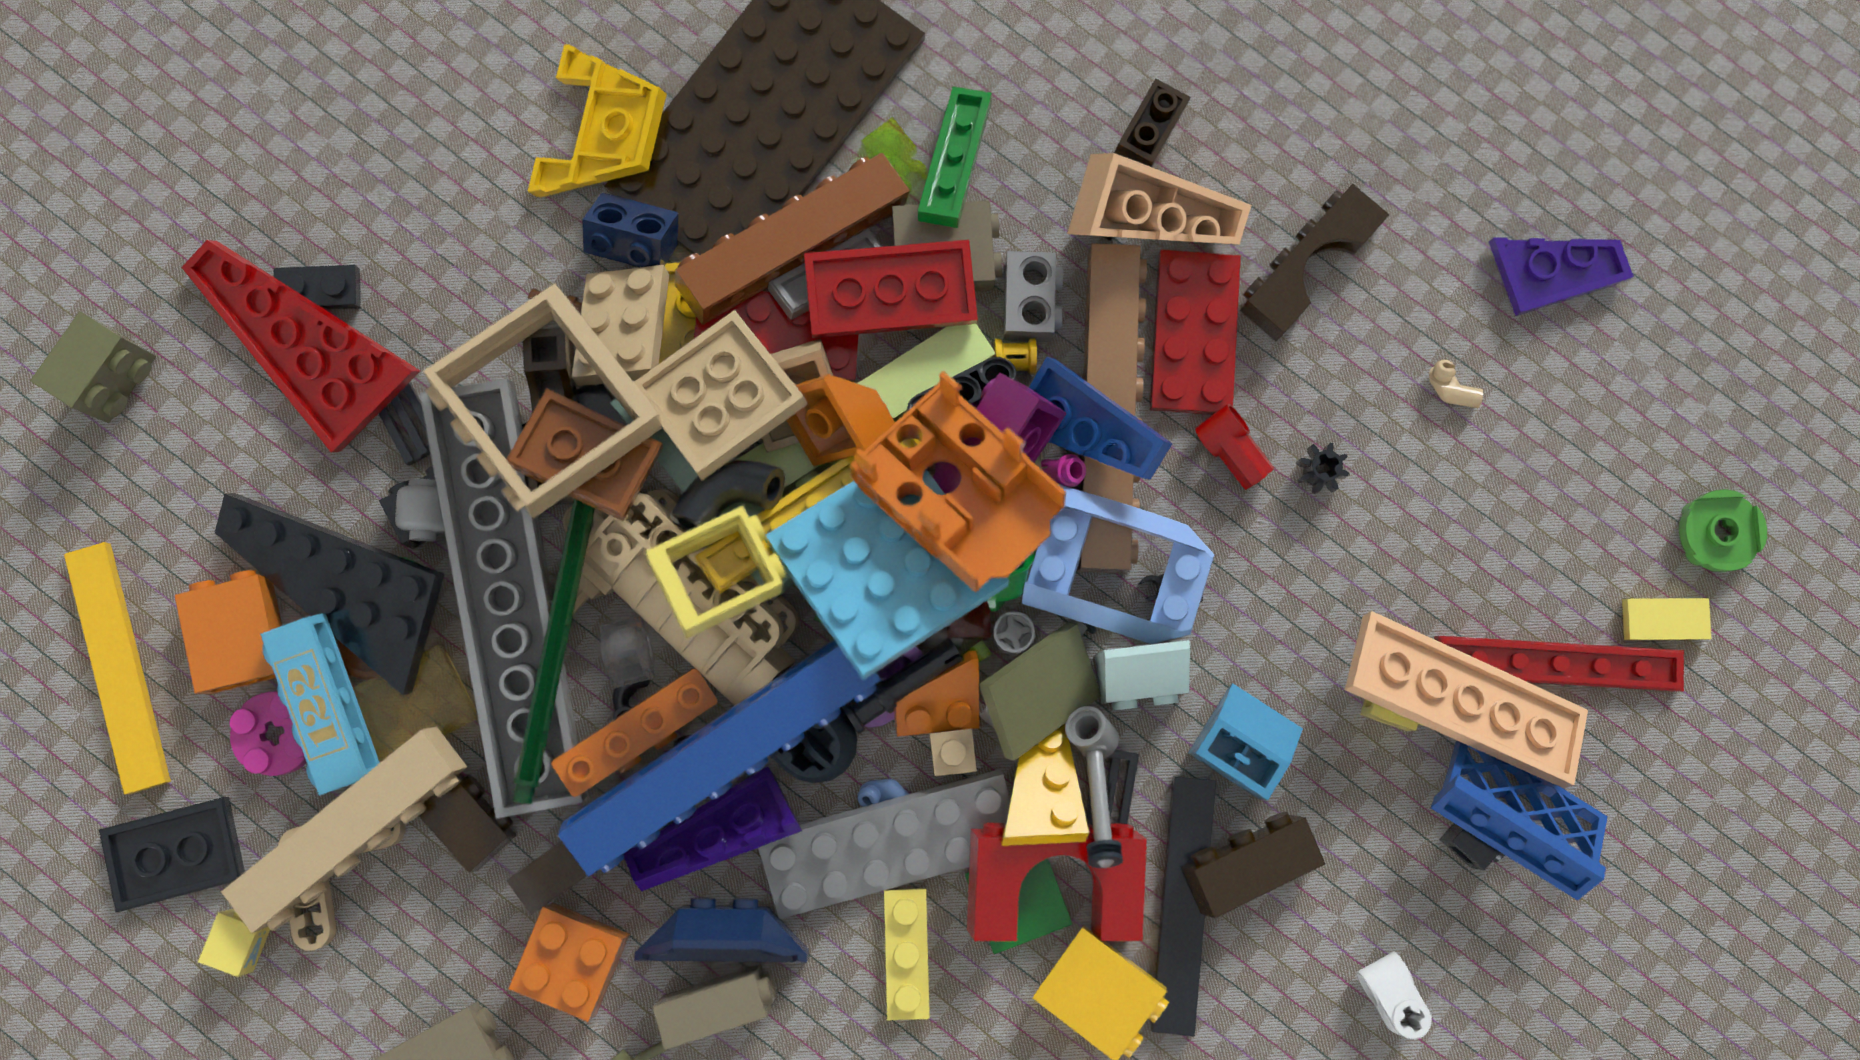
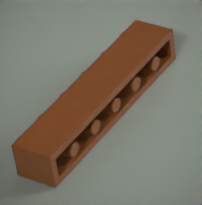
M883 153L871 159L863 157L856 161L848 172L837 178L836 176L827 177L817 185L813 192L806 196L796 195L790 198L782 206V209L770 216L768 214L760 215L744 231L735 236L732 233L727 234L717 240L713 248L701 255L694 253L683 259L679 263L678 268L675 269V287L700 323L704 325L768 288L770 281L804 264V253L828 251L893 215L892 206L906 205L910 190Z

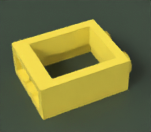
M743 506L645 551L648 564L686 639L782 593L783 583L781 579L786 577L785 570L775 553L768 555L761 542L766 539V534L756 515L749 517ZM738 531L764 584L697 615L671 562Z

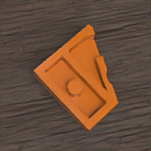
M976 650L963 654V661L943 671L940 675L896 703L897 707L894 708L897 737L980 728L979 658Z

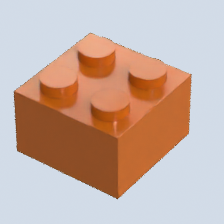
M550 903L541 909L508 989L589 1022L599 1011L630 934L555 903Z

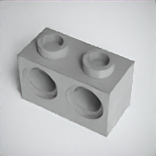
M1007 251L1004 278L1003 340L1028 341L1029 338H1036L1038 342H1051L1054 331L1061 330L1062 305H1055V290H1062L1063 266H1056V253ZM1028 270H1037L1043 275L1045 281L1038 285H1032L1024 279L1023 274ZM1028 309L1038 310L1042 314L1044 321L1037 325L1029 324L1023 319L1022 313Z

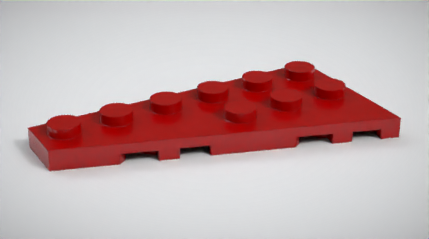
M206 240L181 267L331 453L341 452L420 372L413 365L218 241Z

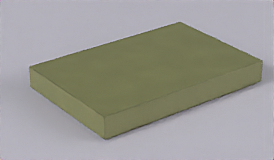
M1069 622L979 684L1004 757L1011 760H1016L1065 724L1068 717L1076 709L1089 706L1101 697L1078 624Z

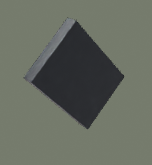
M222 797L99 829L115 913L232 883L245 873L229 797Z

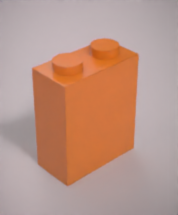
M256 570L231 574V581L215 584L214 580L196 582L188 586V592L174 595L194 693L212 695L276 679L272 666L267 663L263 655L264 643L260 634L281 627L282 622L274 584L265 576L256 574Z

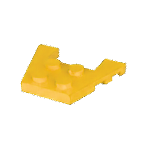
M564 44L556 78L565 85L590 86L572 160L536 157L528 187V192L535 197H545L648 171L667 95L656 85L622 69L614 68L593 55L589 56L579 51L570 44Z

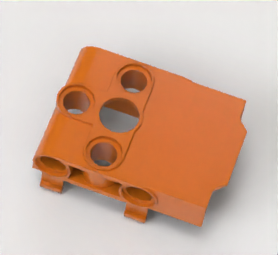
M943 371L939 374L940 382L864 452L860 448L855 452L854 461L850 464V475L855 484L927 552L944 563L976 593L991 578H1007L1050 536V521L1065 507L1066 491L1023 452V447L1026 443L1009 428H1006L1002 433L959 395L962 387ZM971 437L982 440L981 444L974 447L966 446L962 442ZM910 438L920 441L917 446L912 448L900 445L904 440ZM937 462H948L956 466L961 474V482L957 489L950 494H935L923 483L924 472L929 466ZM907 495H916L921 498L917 504L911 506L900 503V500Z

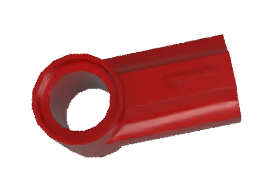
M1225 405L1195 427V432L1206 449L1213 456L1221 458L1245 490L1260 482L1274 470V466L1249 435L1250 430L1246 422L1232 405Z

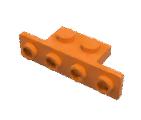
M692 668L552 760L551 765L573 797H577L616 770L621 774L634 767L642 760L639 755L652 746L658 750L677 737L676 730L717 704V698L696 668Z

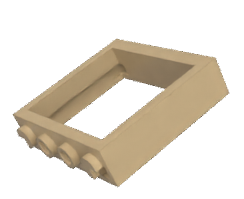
M553 284L423 371L431 385L430 388L425 390L429 398L439 411L446 407L456 418L450 424L465 444L473 440L481 451L476 456L481 466L491 478L499 474L507 485L501 490L517 512L524 507L532 519L662 429L658 412L556 284ZM552 320H555L634 421L536 490L530 492L451 388Z

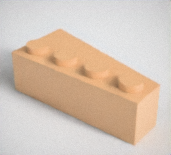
M1115 153L1091 154L1067 234L1240 245L1251 205Z

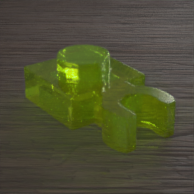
M893 117L861 140V146L871 158L880 153L885 155L909 188V192L912 191V184L906 178L907 174L916 172L924 181L927 179L928 169L926 165L919 160L911 159L917 153L916 145Z

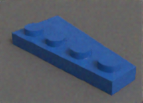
M1046 357L1029 386L1030 389L1067 413L1048 441L1049 443L1151 480L1172 446L1170 441L1056 359Z

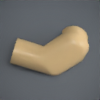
M1449 360L1437 361L1434 367L1430 369L1429 381L1440 399L1445 403L1478 409L1483 400V389L1460 385L1455 377V365Z

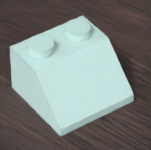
M1189 640L1104 650L1095 654L1101 704L1112 703L1113 711L1138 708L1137 700L1153 698L1154 706L1179 703L1178 695L1189 693Z

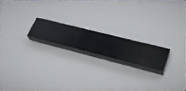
M1172 777L1155 979L1167 987V992L1163 998L1169 1003L1156 1022L1153 1023L1151 1021L1150 1030L1156 1033L1195 1037L1205 915L1200 913L1181 867L1193 862L1191 856L1194 853L1211 847L1216 781Z

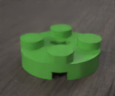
M1728 489L1702 494L1692 502L1687 503L1682 509V516L1679 522V537L1682 547L1686 551V558L1693 565L1702 566L1713 572H1729L1748 566L1753 562L1751 560L1755 558L1756 554L1762 552L1766 544L1767 524L1762 511L1757 505L1752 506L1749 501L1744 499L1745 495ZM1718 520H1722L1724 527H1730L1731 535L1725 536L1724 541H1721L1715 534L1714 528L1718 525Z

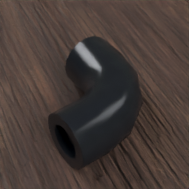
M746 460L728 462L704 480H701L699 476L695 478L679 498L670 514V518L676 525L688 532L719 517L725 509L733 504L748 503L764 509H772L779 502L784 491V471L779 467L763 462Z

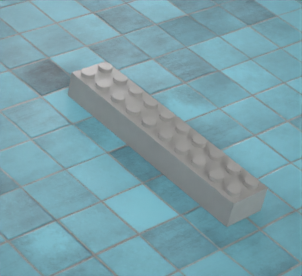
M508 379L451 388L506 459L523 431L515 383ZM426 392L420 393L496 819L582 803L588 795L587 790L579 796L573 797L551 765L552 760L579 743L564 661L539 776V788H535L532 804L512 801L516 786L513 783V779L517 773L553 600L539 518L536 516L532 519L524 507L518 512L513 508L501 491L507 486L499 474L492 478L487 474L476 458L481 453L480 449L473 440L465 444L451 426L450 422L456 418L446 407L439 411ZM514 470L529 489L528 476Z

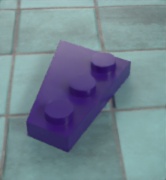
M1493 237L1489 241L1515 316L1627 282L1634 277L1620 240L1571 239L1569 241H1545V238L1508 240V237Z

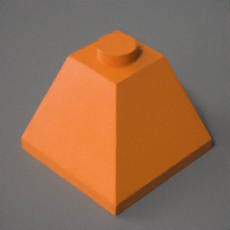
M830 374L795 385L808 404L786 420L813 466L852 457L859 448L864 452L895 423L877 390Z

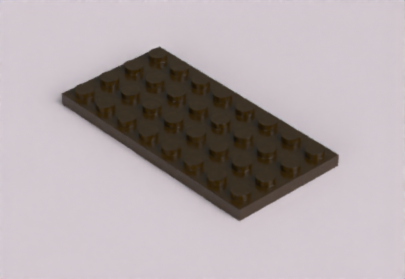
M752 0L662 112L649 170L609 180L604 187L611 195L678 212V244L691 254L698 253L701 255L712 249L715 242L721 237L730 233L735 236L747 229L748 225L758 216L763 214L770 216L781 210L782 206L790 198L796 195L803 196L923 43L925 32L881 0Z

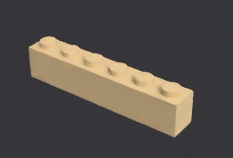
M438 727L420 730L222 890L221 893L251 933L269 927L271 931L278 929L294 916L291 909L298 903L303 901L304 904H308L327 890L324 882L334 874L340 878L360 863L357 856L369 847L373 851L386 843L393 836L390 829L402 820L404 824H407L426 810L423 802L433 794L441 797L453 789L460 782L456 776L467 768L466 764Z

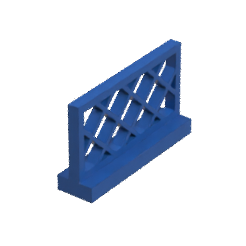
M1456 740L1443 788L1434 796L1431 805L1432 810L1577 901L1604 880L1606 867L1600 864L1599 861L1608 816L1562 787L1470 747L1478 752L1483 760V763H1475L1467 749L1470 746ZM1503 770L1513 774L1519 785L1512 786ZM1490 772L1498 788L1490 789L1482 773ZM1468 774L1472 783L1464 779L1460 775ZM1539 792L1550 797L1556 808L1548 809ZM1525 794L1535 811L1527 812L1517 795ZM1504 797L1509 806L1496 798ZM1575 815L1591 823V831H1584ZM1561 817L1571 834L1563 835L1554 818ZM1534 820H1540L1541 823L1543 824L1544 828L1541 827V826H1539L1538 824H1536V823L1533 822V821H1534ZM1576 842L1581 851L1574 848L1569 843Z

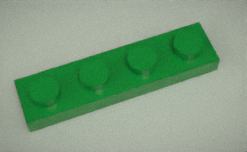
M952 87L918 208L919 222L953 228L959 227L991 107V92Z

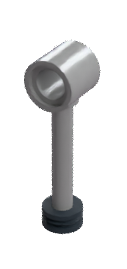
M1084 706L1071 713L1067 719L1065 731L1068 739L1081 751L1087 760L1095 839L1094 842L1087 845L1088 865L1095 868H1109L1120 865L1123 862V856L1121 855V843L1112 840L1103 759L1109 757L1116 750L1119 735L1117 729L1099 709L1092 706ZM1099 727L1094 737L1086 739L1090 730Z

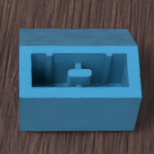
M1231 683L1188 751V754L1257 799L1268 800L1291 764L1303 728Z

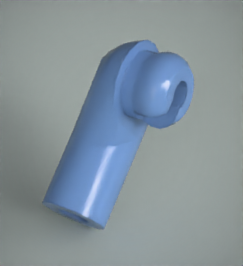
M894 779L870 780L860 787L857 799L858 803L865 807L908 795L909 793Z

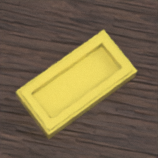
M1709 598L1622 600L1624 640L1712 639Z

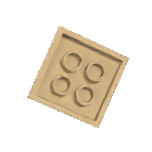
M735 310L634 381L635 385L658 412L663 429L701 480H704L808 404L802 393Z

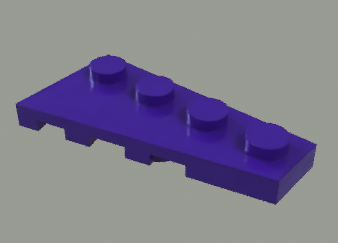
M767 766L730 788L720 797L700 806L690 817L681 823H672L660 830V835L647 846L639 848L636 845L624 852L623 855L625 856L624 858L633 882L641 891L799 833L802 829L775 775Z

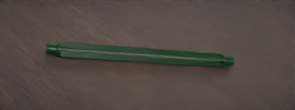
M575 498L570 514L517 773L513 779V783L516 786L512 801L517 803L532 804L535 788H539L540 785L539 776L595 512L594 507Z

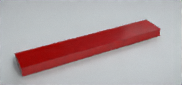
M1434 636V640L1528 683L1684 692V650Z

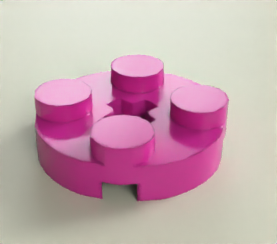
M265 692L250 698L230 718V744L233 753L250 773L267 776L286 775L300 769L307 763L302 747L296 743L293 737V723L287 706L281 702L278 692ZM271 723L275 727L283 726L284 734L279 736L280 743L276 746L272 741H267L265 733L268 731V726Z

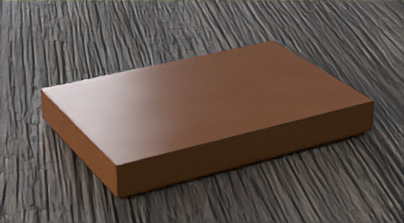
M546 389L506 460L514 470L544 484L626 426ZM649 437L573 490L568 496L624 521L663 450V443Z

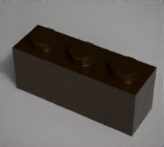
M459 773L456 777L460 782L453 789L441 797L433 794L423 802L426 810L419 817L470 873L480 870L517 835L510 828L514 823L509 816L496 819L495 809L482 797L486 793L482 785L473 776L468 774L464 777L462 773Z
M1281 812L1267 818L1264 821L1266 826L1255 832L1247 829L1233 834L1228 838L1230 844L1216 850L1215 847H1208L1194 853L1191 856L1193 862L1182 866L1181 869L1200 913L1217 918L1325 865L1326 863L1306 817Z

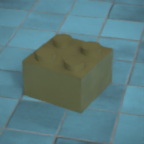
M79 311L33 375L30 382L69 407L110 423L114 417L123 412L128 403L127 397L137 383L142 382L149 375L152 368L151 363L156 358V355L115 329Z

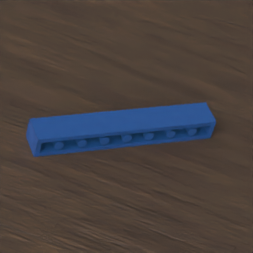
M832 640L563 821L558 832L559 838L588 877L599 869L603 873L610 871L624 859V852L635 845L643 848L653 842L661 833L659 829L673 820L675 824L686 820L696 811L695 805L708 796L713 800L727 792L733 785L731 780L743 772L751 775L760 770L768 763L769 759L767 756L780 747L783 751H787L796 746L804 739V731L816 723L822 727L833 721L841 713L839 708L850 700L854 699L855 702H860L870 696L877 689L875 684L881 680L879 671L863 680L837 642Z

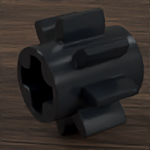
M1333 443L1326 445L1323 451H1319L1318 447L1313 444L1307 448L1310 459L1300 458L1296 461V465L1303 468V476L1299 478L1298 482L1303 483L1307 481L1312 485V494L1320 492L1324 485L1332 493L1339 489L1335 479H1345L1350 475L1347 470L1343 469V461L1348 457L1347 454L1339 456L1333 451ZM1326 463L1330 470L1319 474L1316 467Z

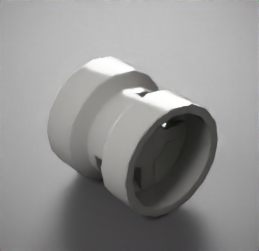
M1018 611L1007 612L1001 615L994 623L991 631L992 641L1000 652L1007 655H1017L1025 651L1032 644L1035 637V627L1031 619L1025 614Z

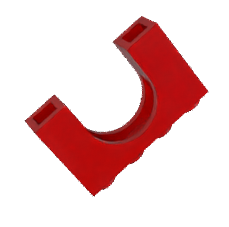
M988 822L983 824V829H971L967 913L968 933L974 941H1017L1018 898L1022 881L1037 863L1053 856L1063 855L1084 861L1090 871L1093 887L1091 931L1100 941H1143L1147 839L1134 830L1132 825L1110 824L1112 840L1121 843L1123 862L1114 867L1095 868L1088 865L1087 845L1095 841L1094 830H1092V825L1087 824L1089 834L1086 842L1001 846L1006 827L1005 823Z

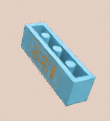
M326 614L305 617L260 634L264 643L263 655L267 663L272 666L278 682V696L281 702L287 706L293 723V737L296 743L302 747L306 758V771L310 782L316 786L319 795L356 783L380 762Z

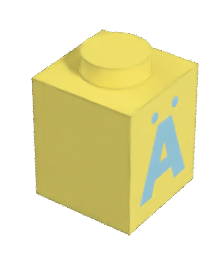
M234 909L218 912L198 962L236 977L254 972L271 929L266 927L251 933Z

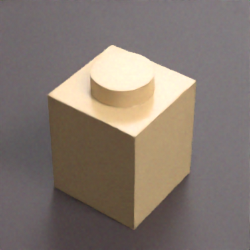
M972 729L929 734L934 776L977 771Z

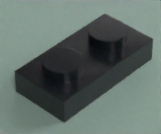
M355 264L274 268V277L325 310L361 308L360 268Z

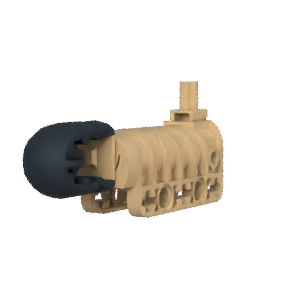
M665 489L649 491L646 494L639 493L633 503L634 506L630 508L624 521L595 508L593 516L594 526L590 531L573 615L588 598L592 600L615 592L734 706L794 667L792 665L796 661L782 646L797 630L799 616L796 609L782 595L770 605L764 601L688 639L685 638L648 564L645 552L687 532L676 525L670 518V514L679 500L674 493ZM665 499L667 501L665 507L659 502V500ZM572 506L566 510L563 516V526L566 533ZM706 546L671 562L697 615L738 597L739 593L742 595L752 590L744 583L745 581L752 582L757 587L760 585L750 574L719 595L694 558L695 555L706 549ZM781 612L786 613L788 616L785 619V624L788 626L787 630L783 628L782 621L778 617V614ZM840 707L841 713L833 721L822 727L816 723L803 732L805 737L796 746L787 751H783L780 747L769 756L787 773L798 780L809 783L832 781L843 774L852 763L856 755L857 733L844 710Z

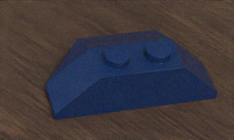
M690 898V905H684L678 909L635 951L634 961L807 963L809 949L778 918L769 906H758V899L734 898L733 906H717L716 898Z

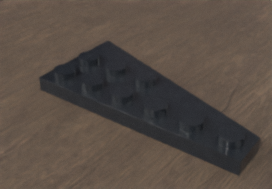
M224 494L215 534L310 616L326 614L334 637L402 695L413 693L444 574L239 494Z

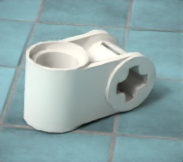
M1393 951L1356 972L1364 991L1375 1005L1384 1024L1390 1031L1408 1039L1421 1038L1429 1031L1431 1026L1429 1009L1415 987L1407 966L1396 952ZM1404 1009L1413 1011V1014L1408 1017L1409 1026L1400 1023L1405 1018Z

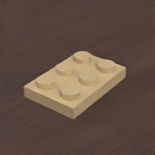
M664 265L589 273L586 275L581 316L631 380L639 379L659 364L669 273ZM576 348L572 379L578 386L603 384L604 382Z

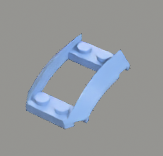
M1059 485L1066 491L1065 507L1050 521V536L1037 548L1028 581L1024 584L1022 604L1148 644H1156L1191 635L1215 556L1213 552L1186 524L1111 499ZM1093 517L1173 542L1150 621L1069 595Z

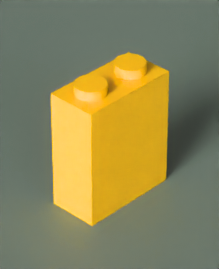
M1086 926L1081 928L1032 997L1112 1060H1119L1122 1054L1130 1058L1144 1038L1138 1033L1147 1019L1155 1023L1169 1003L1163 998L1167 992V987L1106 941H1100Z

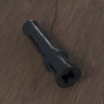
M948 637L893 675L875 684L877 689L864 700L855 702L852 699L841 707L860 734L865 730L867 723L884 712L889 714L894 712L898 701L964 659Z

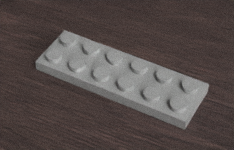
M1001 769L799 824L802 829L801 832L759 847L778 918L783 919L969 867L971 829H983V824L988 822L1005 824L1007 822L1010 799Z

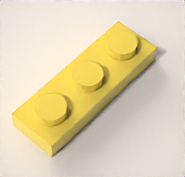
M926 888L884 890L887 1020L930 1019Z

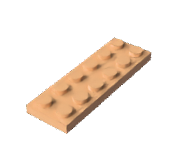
M1370 611L1363 615L1345 686L1346 691L1565 789L1575 785L1588 714L1587 709L1378 613Z

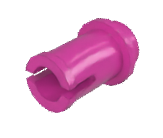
M1073 454L1063 455L1059 459H1044L1041 461V467H1047L1041 470L1057 484H1062L1066 487L1077 486L1086 475L1084 462Z

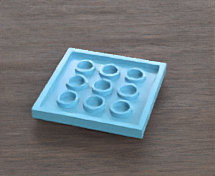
M926 470L923 476V483L935 494L945 495ZM854 481L766 534L765 539L767 545L778 556L786 572L863 680L1006 588L1009 583L1008 578H991L975 593L944 563L927 552L877 506ZM907 495L900 500V503L911 506L917 504L921 498L916 495Z

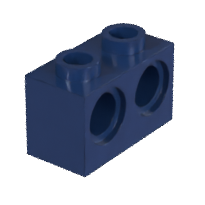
M601 192L582 219L583 252L636 267L665 266L678 246V212Z

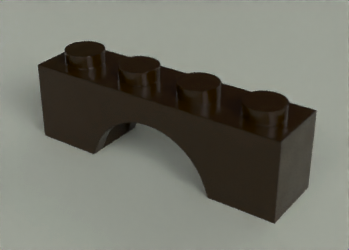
M1353 183L1344 194L1336 190L1321 207L1326 214L1318 223L1311 218L1296 234L1295 238L1300 243L1292 252L1284 248L1270 263L1269 267L1274 272L1266 281L1258 277L1243 294L1248 301L1240 311L1276 342L1311 304L1303 282V273L1307 260L1313 255L1324 251H1342L1354 255L1390 215Z
M560 327L542 328L522 340L523 368L528 383L532 413L546 389L577 402L576 383L572 379L575 357L574 344ZM528 477L530 492L543 485V483ZM566 495L553 505L573 504L574 498Z

